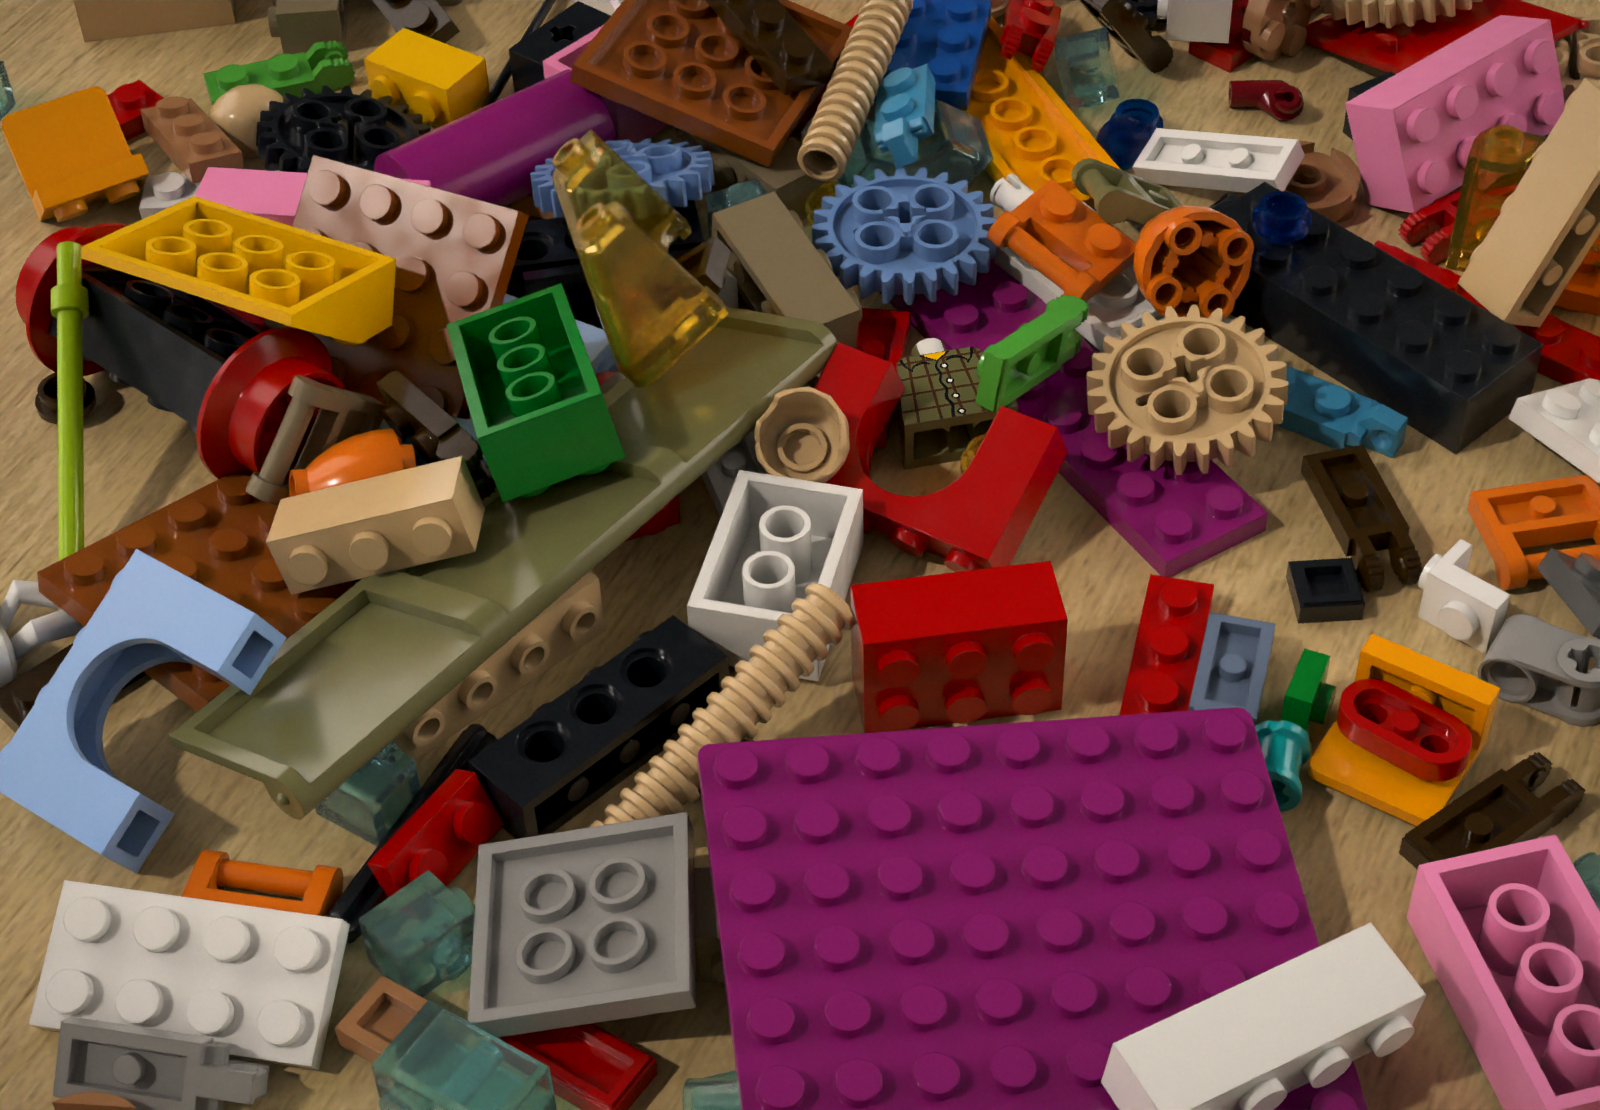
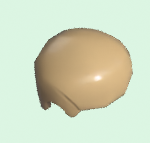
M260 84L239 85L228 90L214 102L209 111V118L242 151L243 158L258 157L256 134L257 122H260V112L269 111L270 101L283 103V97L279 92Z
M809 386L782 390L774 395L773 402L756 422L754 433L756 457L769 475L826 483L836 475L846 461L850 450L849 423L839 406L828 394Z

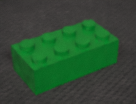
M562 283L446 325L476 437L503 502L517 497L528 498L539 495L547 490L550 485L577 475L599 473L605 470L611 463L626 458Z

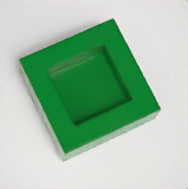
M1304 648L1285 693L1281 721L1285 720L1299 725L1308 734L1314 722L1322 725L1326 724L1336 694V686L1326 683L1331 656Z

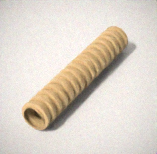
M864 0L863 7L859 11L858 18L855 20L854 27L845 43V48L836 64V69L831 75V80L822 96V101L818 105L817 112L798 151L797 161L799 166L811 178L823 182L834 181L845 172L846 165L860 136V131L865 124V119L868 117L869 110L883 81V76L886 74L887 66L891 62L896 45L900 40V35L913 9V0Z
M810 583L805 589L807 597L805 599L796 598L791 604L793 613L791 615L782 614L778 618L777 624L779 628L777 630L768 629L764 633L763 639L765 644L763 646L754 645L749 650L751 659L748 662L740 660L735 665L737 675L734 678L725 676L721 681L723 690L720 693L711 692L707 696L708 707L706 709L696 708L692 713L694 722L691 725L683 723L678 728L680 738L677 741L668 739L663 745L666 753L662 757L654 755L649 760L651 770L647 774L639 771L634 777L637 785L632 790L624 788L620 792L622 802L618 806L609 804L605 809L608 817L603 823L595 820L590 827L686 812L683 807L686 802L695 804L700 798L697 766L699 750L707 744L741 742L744 738L752 740L758 732L755 727L758 722L766 724L772 717L770 709L773 706L781 708L786 702L784 693L786 691L795 692L800 687L799 676H810L814 671L812 662L814 660L823 661L827 657L828 650L826 646L828 644L837 645L842 639L840 631L853 628L856 619L850 606L829 587L823 584Z

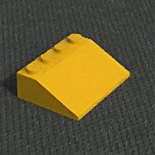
M190 197L81 247V259L220 303L239 311L263 317L285 326L328 336L340 344H363L371 337L392 326L396 272L395 258L200 197Z

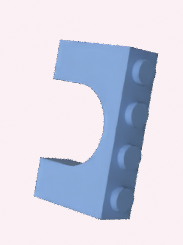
M136 549L125 567L113 579L110 590L87 625L75 637L72 648L49 683L37 695L34 706L11 741L1 750L0 793L100 855L137 874L175 813L120 781L109 768L104 756L102 736L104 722L115 697L136 675L150 667L167 662H185L196 665L246 694L251 695L287 637L256 613Z

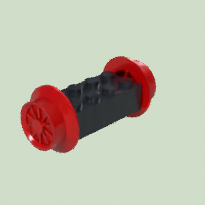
M104 223L90 228L79 226L64 228L45 238L26 259L17 280L16 306L22 321L26 324L27 339L34 355L44 366L52 371L57 372V319L51 315V288L57 285V244L71 241L84 246L128 225ZM82 259V286L86 287L89 291V315L82 319L83 376L92 375L106 369L109 371L108 377L113 381L134 387L147 395V401L150 405L164 411L173 412L188 422L187 427L196 433L197 448L202 463L218 479L229 474L249 476L253 472L260 473L292 399V396L287 392L295 375H301L321 384L345 390L341 381L333 375L332 363L326 347L319 338L309 331L290 326L263 331L219 303ZM316 407L286 475L284 480L286 482H289L290 471L294 470L320 410L318 407Z

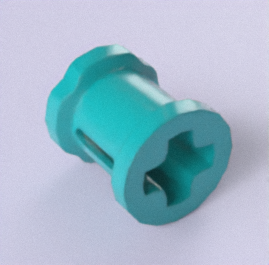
M1285 720L1263 721L1255 726L1279 810L1280 812L1289 811L1295 808L1301 800L1302 783L1299 779L1301 765L1305 764L1311 756L1312 744L1309 741L1308 732L1299 725Z

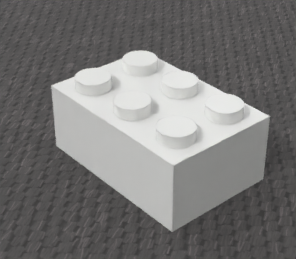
M744 470L738 471L687 604L688 626L728 656V666L735 667L740 660L748 662L751 659L749 650L754 645L763 646L765 644L763 639L764 633L768 629L777 630L779 628L777 620L782 614L791 615L793 613L791 604L796 598L805 599L807 597L805 589L810 583L823 584L829 587L845 601L864 544L863 489ZM825 659L823 661L814 660L812 662L814 671L810 676L800 675L799 678L819 681Z

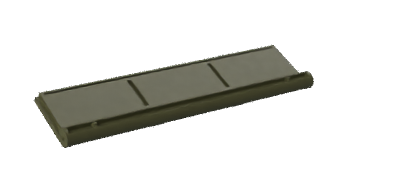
M710 303L701 304L600 386L626 458L611 463L605 470L599 473L577 475L550 485L543 493L533 497H517L503 502L496 487L495 492L490 495L491 497H486L484 501L482 500L485 511L475 552L362 578L284 641L251 695L230 685L168 735L173 746L263 782L270 797L283 812L294 819H303L755 429L757 420L773 402L776 393L785 389L804 387L825 368L838 344L835 336L826 326L816 321Z

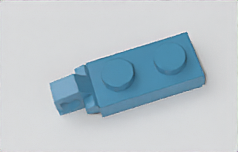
M928 64L914 69L909 67L897 69L884 78L878 89L874 138L882 154L890 151L896 169L916 162L918 140L934 134L936 82Z
M1287 365L1288 403L1284 405L1283 423L1275 425L1336 450L1346 448L1348 445H1364V447L1390 458L1395 456L1404 443L1408 417L1373 399Z

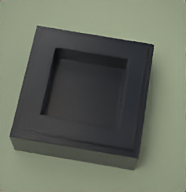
M1352 558L1288 561L1286 579L1298 624L1363 619L1365 601Z

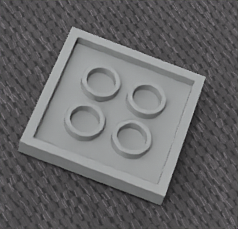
M688 812L479 845L468 1025L476 1041L696 1008L694 829Z

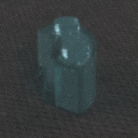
M938 99L935 100L934 134L918 140L917 161L903 166L907 176H915L921 167H925L927 169V178L934 179L939 174L947 172L948 184L952 185L962 180L968 181L969 184L993 160L981 120ZM865 119V124L860 131V136L846 165V170L838 178L839 184L853 188V176L859 175L868 181L874 180L875 169H880L887 177L895 176L896 167L890 151L882 154L876 144L874 121Z

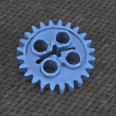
M646 138L639 143H632L629 139L601 142L592 147L584 146L580 147V152L577 153L562 152L561 158L545 159L546 164L536 165L535 172L530 173L534 206L540 207L542 213L553 212V216L556 218L570 214L571 220L574 221L586 216H592L593 221H599L606 216H613L616 221H619L623 218H643L654 211L667 213L668 206L686 207L688 206L687 200H701L702 193L711 192V185H715L713 161L710 151H703L701 145L690 147L687 141L672 145V139H666L658 143H652L651 138Z
M903 167L897 168L895 176L889 177L880 169H875L874 180L868 181L859 175L853 176V188L837 184L835 186V197L823 196L822 209L814 211L812 244L816 249H822L827 254L833 268V273L836 277L840 276V282L845 289L855 285L860 286V298L862 299L877 291L881 292L882 303L888 304L895 294L902 295L907 305L913 304L915 294L922 293L929 301L936 302L937 290L943 289L955 296L958 294V281L974 286L976 284L977 272L988 273L990 259L996 258L997 246L987 239V233L997 218H993V204H983L982 191L968 193V181L966 180L958 181L952 185L948 184L947 172H943L932 179L927 178V169L925 167H921L915 176H907Z

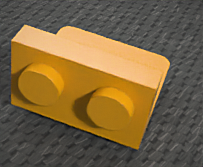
M93 86L8 114L2 119L1 130L40 222L52 217H56L57 222L70 220L88 212L87 205L107 198L110 204H114L141 193L139 187L144 186L149 171L141 153L131 154L108 96L101 87Z
M1372 633L1360 651L1355 682L1362 679L1387 681L1460 719L1468 727L1472 736V746L1467 766L1459 776L1447 781L1435 782L1418 778L1349 741L1339 730L1336 719L1310 757L1308 774L1317 782L1417 827L1449 805L1486 745L1501 688L1483 681L1472 674L1457 670L1417 653L1406 646L1396 644Z

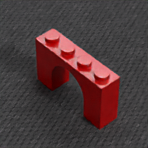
M838 342L814 389L830 395L846 416L849 423L850 450L844 464L826 484L863 489L864 534H868L871 528L890 536L889 541L893 545L917 557H922L925 551L944 558V564L954 572L1009 566L1068 453L1058 427L1001 405L973 460L957 480L937 492L922 496H902L890 493L872 481L871 459L874 447L902 396L905 386L891 362Z

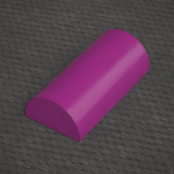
M567 69L378 155L374 164V172L400 179L428 180L433 188L504 207L533 193L530 173L535 172L536 165L546 164L545 159L561 158L562 152L577 153L580 152V147H592L601 142L616 141L618 139L612 118L601 96L570 82L572 69Z

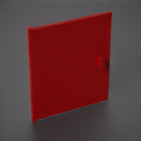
M1483 0L1482 2H1472V9L1470 10L1455 9L1456 16L1454 17L1437 15L1436 22L1434 23L1421 19L1416 20L1415 25L1411 27L1406 24H1399L1392 28H1386L1385 24L1377 23L1370 28H1365V21L1347 25L1346 18L1333 20L1332 14H1329L1306 26L1307 39L1305 43L1385 72L1392 71L1397 74L1499 15L1550 19L1554 42L1580 29H1588L1590 23L1521 0Z

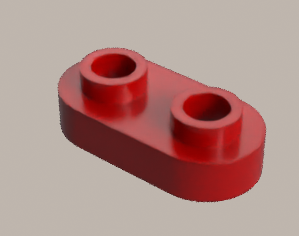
M1358 680L1347 686L1342 692L1337 714V724L1341 733L1352 743L1410 774L1428 781L1440 782L1451 780L1459 776L1466 768L1472 746V736L1468 727L1454 715L1384 680Z

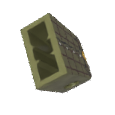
M927 338L921 340L913 347L911 357L902 358L896 363V372L905 386V390L897 403L902 464L905 470L974 458L997 414L996 411L992 412L975 403L980 381L976 370L980 357L983 354L981 349L966 347L947 351L941 340ZM1016 400L1005 406L1018 412Z

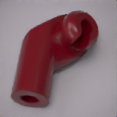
M1282 80L1229 82V107H1257L1279 121L1292 120L1299 116L1303 110L1304 102L1300 90Z

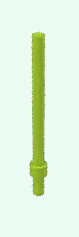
M71 241L57 244V285L51 288V315L57 319L58 561L85 548L82 319L89 315V291L86 287L82 286V246Z

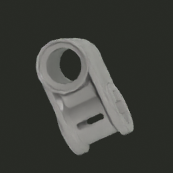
M1518 614L1507 618L1479 666L1478 678L1500 687L1498 698L1503 701L1527 706L1575 726H1593L1600 723V639L1573 633L1548 624L1531 615ZM1590 657H1594L1596 660L1595 667L1587 674ZM1581 689L1578 706H1574L1572 704L1573 695Z

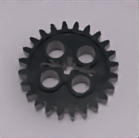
M325 85L322 86L321 94H315L307 88H302L301 98L285 93L283 94V103L270 101L269 111L260 112V122H257L256 146L258 147V158L266 160L265 169L267 171L279 170L283 172L308 173L313 155L374 171V164L378 155L430 132L431 127L430 125H422L423 116L421 114H409L408 104L392 106V97L389 95L377 100L372 98V91L369 89L363 91L360 95L352 93L349 86H344L341 93H334Z

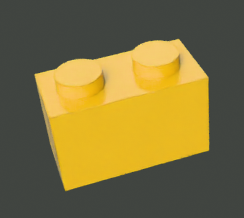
M402 28L364 58L369 90L372 91V98L378 100L389 95L392 97V106L408 104L409 114H421L423 116L422 122L437 128L478 110L490 92L485 58L406 28Z

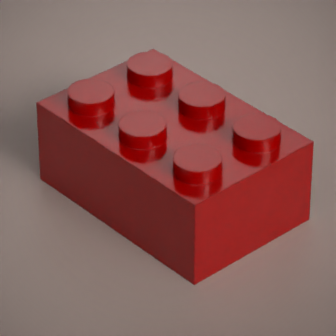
M1051 561L850 585L851 609L856 619V623L851 629L852 678L864 733L904 731L952 723L965 724L976 720L1015 715H1035L1046 711L1062 710L1068 618Z

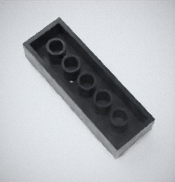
M1263 182L1219 211L1234 219L1243 231L1249 234L1254 243L1249 279L1239 297L1235 300L1234 308L1230 314L1235 318L1239 316L1245 317V324L1253 329L1262 328L1265 330L1264 336L1354 392L1373 399L1408 417L1407 425L1452 453L1458 454L1508 416L1517 398L1532 394L1543 343L1517 329L1515 326L1503 321L1266 182Z

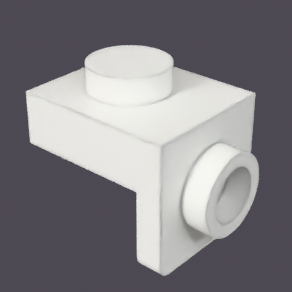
M1460 539L1444 556L1435 554L1424 567L1418 581V587L1423 589L1418 617L1446 632L1452 638L1460 640L1486 654L1504 623L1510 594L1467 572L1473 545Z

